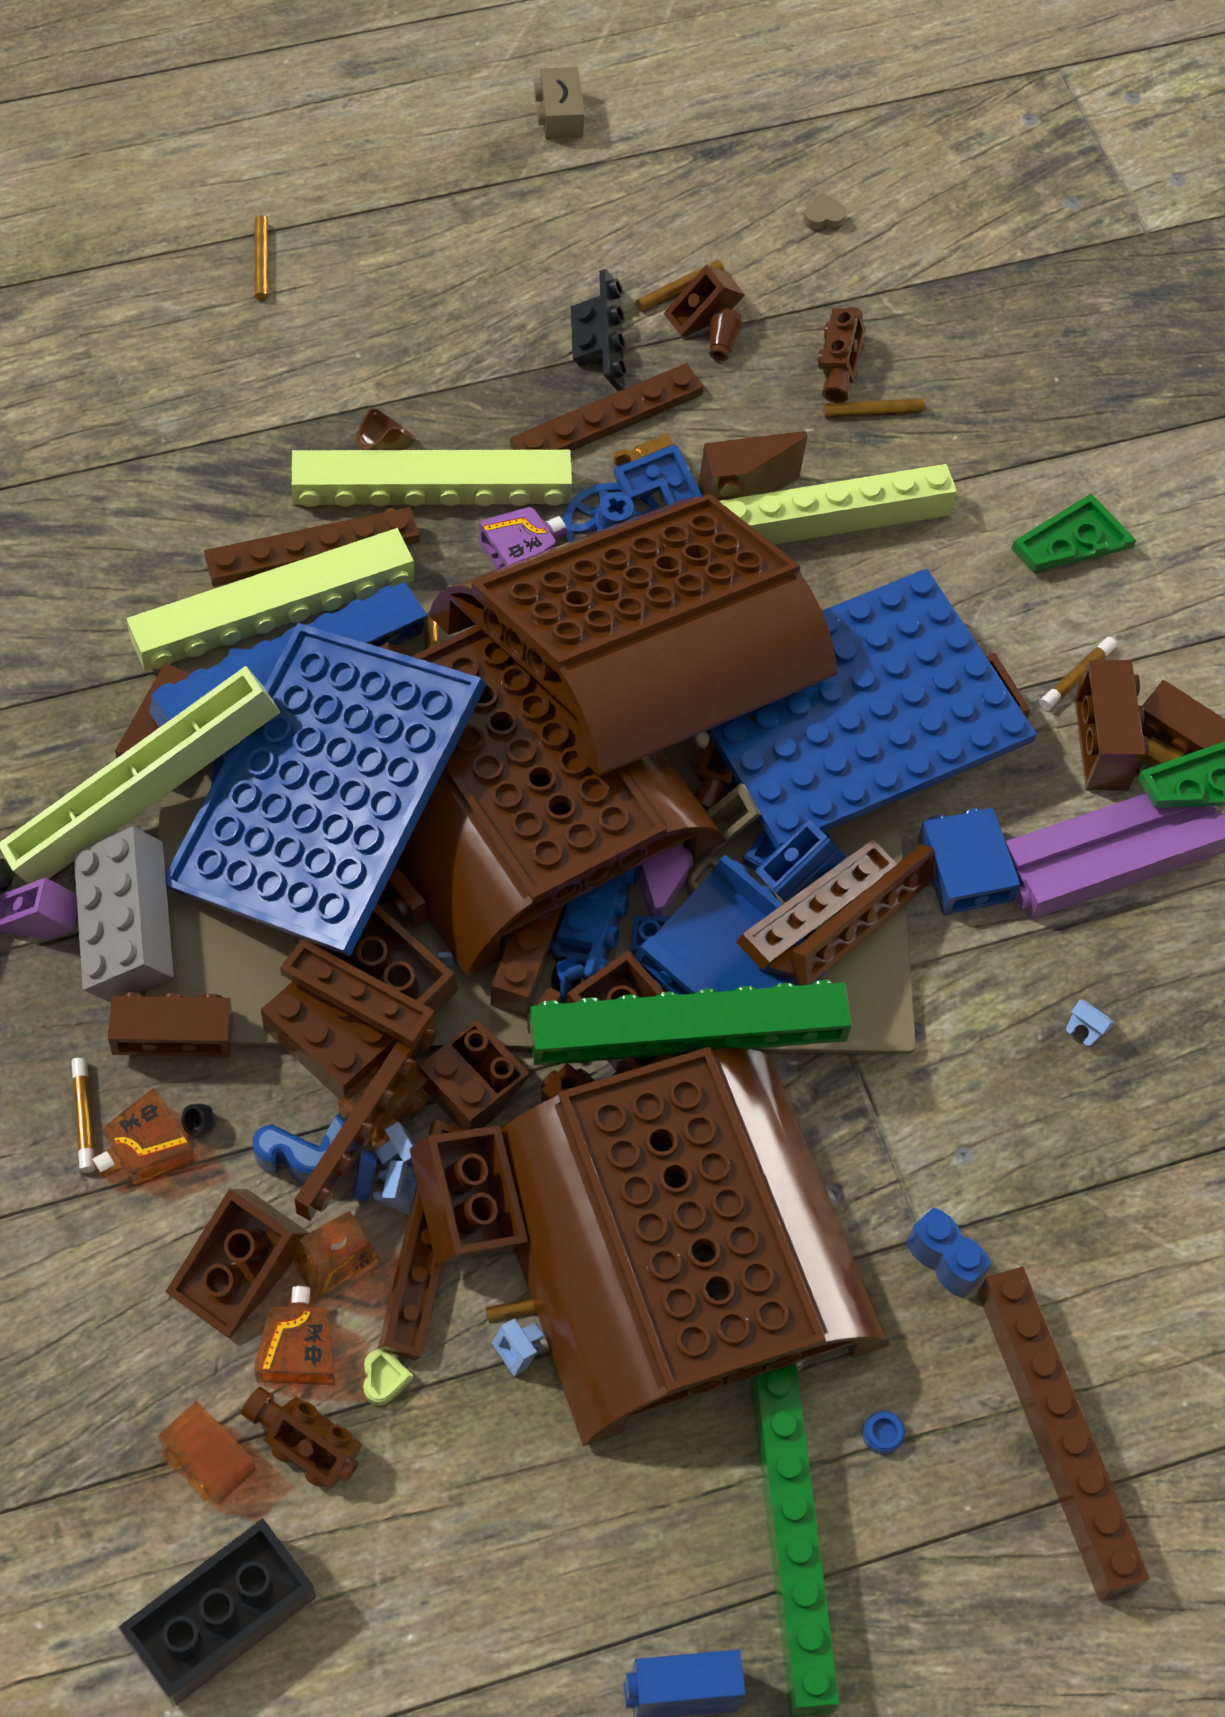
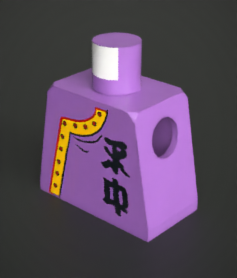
M530 507L479 522V543L496 569L557 547L556 540L567 535V529L561 517L557 516L543 522L535 509Z

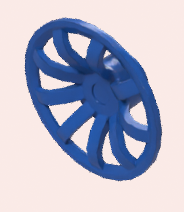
M602 483L591 486L577 494L564 512L563 522L567 529V535L564 536L566 542L575 540L573 534L586 533L597 528V532L656 510L660 506L648 495L640 499L645 501L650 509L636 512L634 511V503L629 496L620 492H607V490L621 491L618 483ZM598 492L600 498L599 507H589L582 502L588 496ZM575 509L586 516L593 517L588 522L582 524H571Z

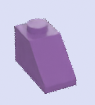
M682 843L640 865L639 881L650 916H665L686 884L688 870L693 868V860L689 847H683Z
M47 878L37 880L0 895V933L51 939L74 931V927L78 922L76 893Z

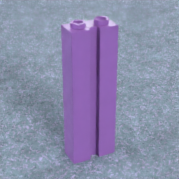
M1145 793L1005 841L1020 882V887L1015 896L1019 907L1025 909L1030 919L1033 920L1225 852V816L1221 810L1217 812L1214 806L1154 808Z

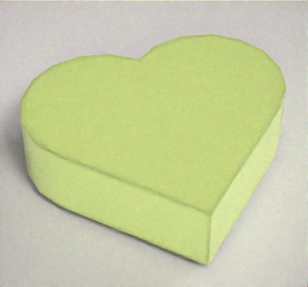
M378 1349L370 1352L365 1358L364 1370L367 1378L364 1381L363 1390L365 1398L372 1405H386L413 1381V1375L389 1352Z

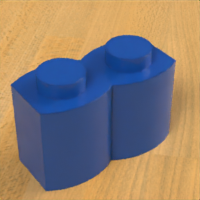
M932 1208L913 1226L906 1241L912 1255L924 1266L935 1270L942 1285L948 1291L961 1298L968 1295L984 1279L991 1266L990 1259L984 1249L970 1238L962 1236L956 1222L945 1212L936 1208Z

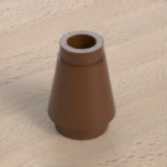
M720 308L710 318L709 355L715 360L725 361L729 358V354L743 327L741 315L737 311L729 308Z

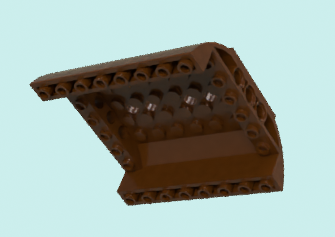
M711 494L682 499L452 585L438 594L429 611V617L448 635L478 625L579 719L577 756L598 776L837 675L835 651L828 625L811 588L799 572L800 565Z
M478 625L411 656L481 677L487 684L483 693L493 697L487 703H477L396 864L426 902L428 919L466 977L500 960L501 937L684 842L689 847L694 858L726 842L727 839L662 750L598 776L577 756L579 719ZM498 720L510 722L512 726L505 731H499L494 729L492 724ZM542 775L548 777L551 782L546 786L538 787L533 785L530 780L535 776ZM562 803L569 806L571 810L565 815H556L551 812L550 808L555 804Z
M710 1047L560 1091L557 1096L533 1107L501 1128L528 1242L515 1249V1253L583 1447L622 1434L625 1419L844 1347H848L851 1357L854 1358L890 1345L776 1065L769 1055L754 1049L721 1048L711 1050ZM663 1135L671 1140L673 1146L667 1151L660 1152L651 1146L650 1140L655 1136ZM677 1171L684 1175L686 1184L680 1188H672L665 1183L663 1177L668 1172ZM697 1245H707L712 1248L715 1257L709 1262H700L692 1255V1249ZM712 1282H721L728 1288L729 1296L723 1300L712 1299L707 1294L706 1287Z

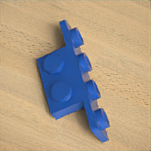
M640 865L567 904L557 939L563 945L591 949L584 969V981L609 964L607 959L610 950L617 947L619 941L618 925L621 916L625 917L628 913L630 904L628 893L631 884L635 885L638 881Z

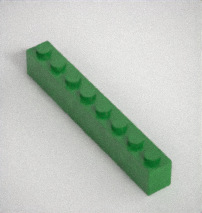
M819 980L811 985L795 986L792 983H780L772 988L756 989L753 986H741L733 991L717 992L714 989H702L694 994L678 995L676 992H662L655 997L642 998L636 995H623L616 1000L603 1001L597 998H584L576 1003L563 1004L551 1000L531 1006L529 1021L534 1066L679 1055L710 1047L711 1050L721 1048L756 1049L846 1042L852 1027L845 982L833 983L830 980Z
M792 1364L752 1377L750 1383L790 1717L833 1714L840 1703L797 1365Z

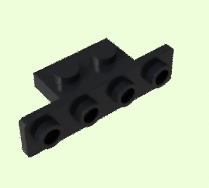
M607 269L599 271L600 296L571 306L572 357L578 366L603 358L604 377L619 392L625 389L624 377L627 376V368L623 360V350L626 349V342L622 334V324L625 322V317L621 308V297H623L624 293L620 281L617 278H613Z

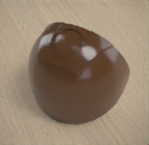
M371 408L367 411L356 436V443L361 450H407L416 440L408 430L376 408Z

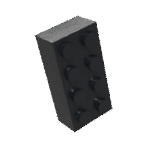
M262 1518L119 1626V1629L124 1639L174 1708L316 1598L313 1584Z

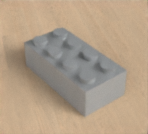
M132 826L75 852L74 865L83 990L111 1002L112 996H122L129 992L140 993L173 979L174 972L163 842Z

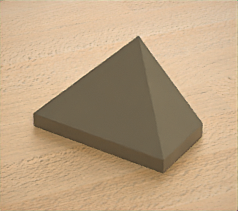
M740 783L707 811L727 840L703 853L704 857L708 854L712 856L761 815L745 784Z

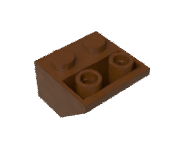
M479 1019L475 1020L418 1065L419 1085L454 1123L464 1130L483 1128L503 1111L530 1076L527 1069Z

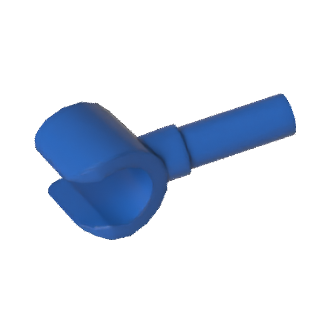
M576 956L556 964V971L561 981V1004L567 1001V993L570 991L571 982L584 978V968L581 964L577 965Z

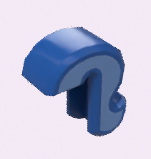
M337 1114L324 1135L320 1146L273 1124L266 1125L260 1128L253 1137V1151L256 1163L268 1173H276L278 1165L283 1163L292 1177L304 1185L346 1120Z

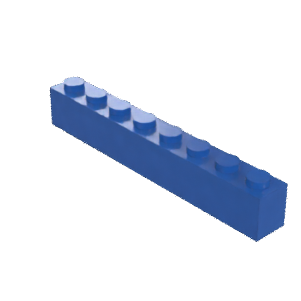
M403 582L394 587L385 586L374 596L363 601L356 599L350 602L344 609L333 614L324 613L316 618L313 623L308 624V626L378 647L387 642L396 646L422 634L428 615L407 584ZM295 627L287 630L281 637L270 642L264 640L257 643L250 651L241 655H229L214 667L207 670L198 669L175 684L167 683L160 686L151 696L149 713L159 728L245 666L265 686Z

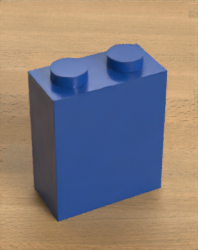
M972 808L958 815L948 817L936 815L923 821L917 839L919 845L923 844L934 848V880L932 884L943 915L1014 901L1020 887V882L994 808L984 810Z
M740 1649L635 1659L631 1672L626 1673V1681L623 1682L625 1708H633L634 1717H679L737 1711L746 1695Z

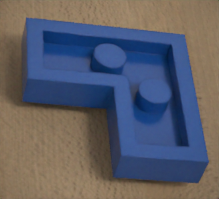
M677 444L614 468L613 475L622 493L629 496L632 501L659 491L665 505L686 498L702 497Z

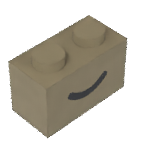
M578 67L540 68V82H534L535 102H541V106H537L538 126H544L545 139L583 137L585 114Z

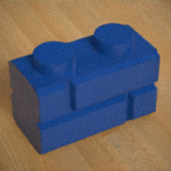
M807 819L797 829V832L793 833L773 852L755 872L786 903L837 866L846 856L810 819Z

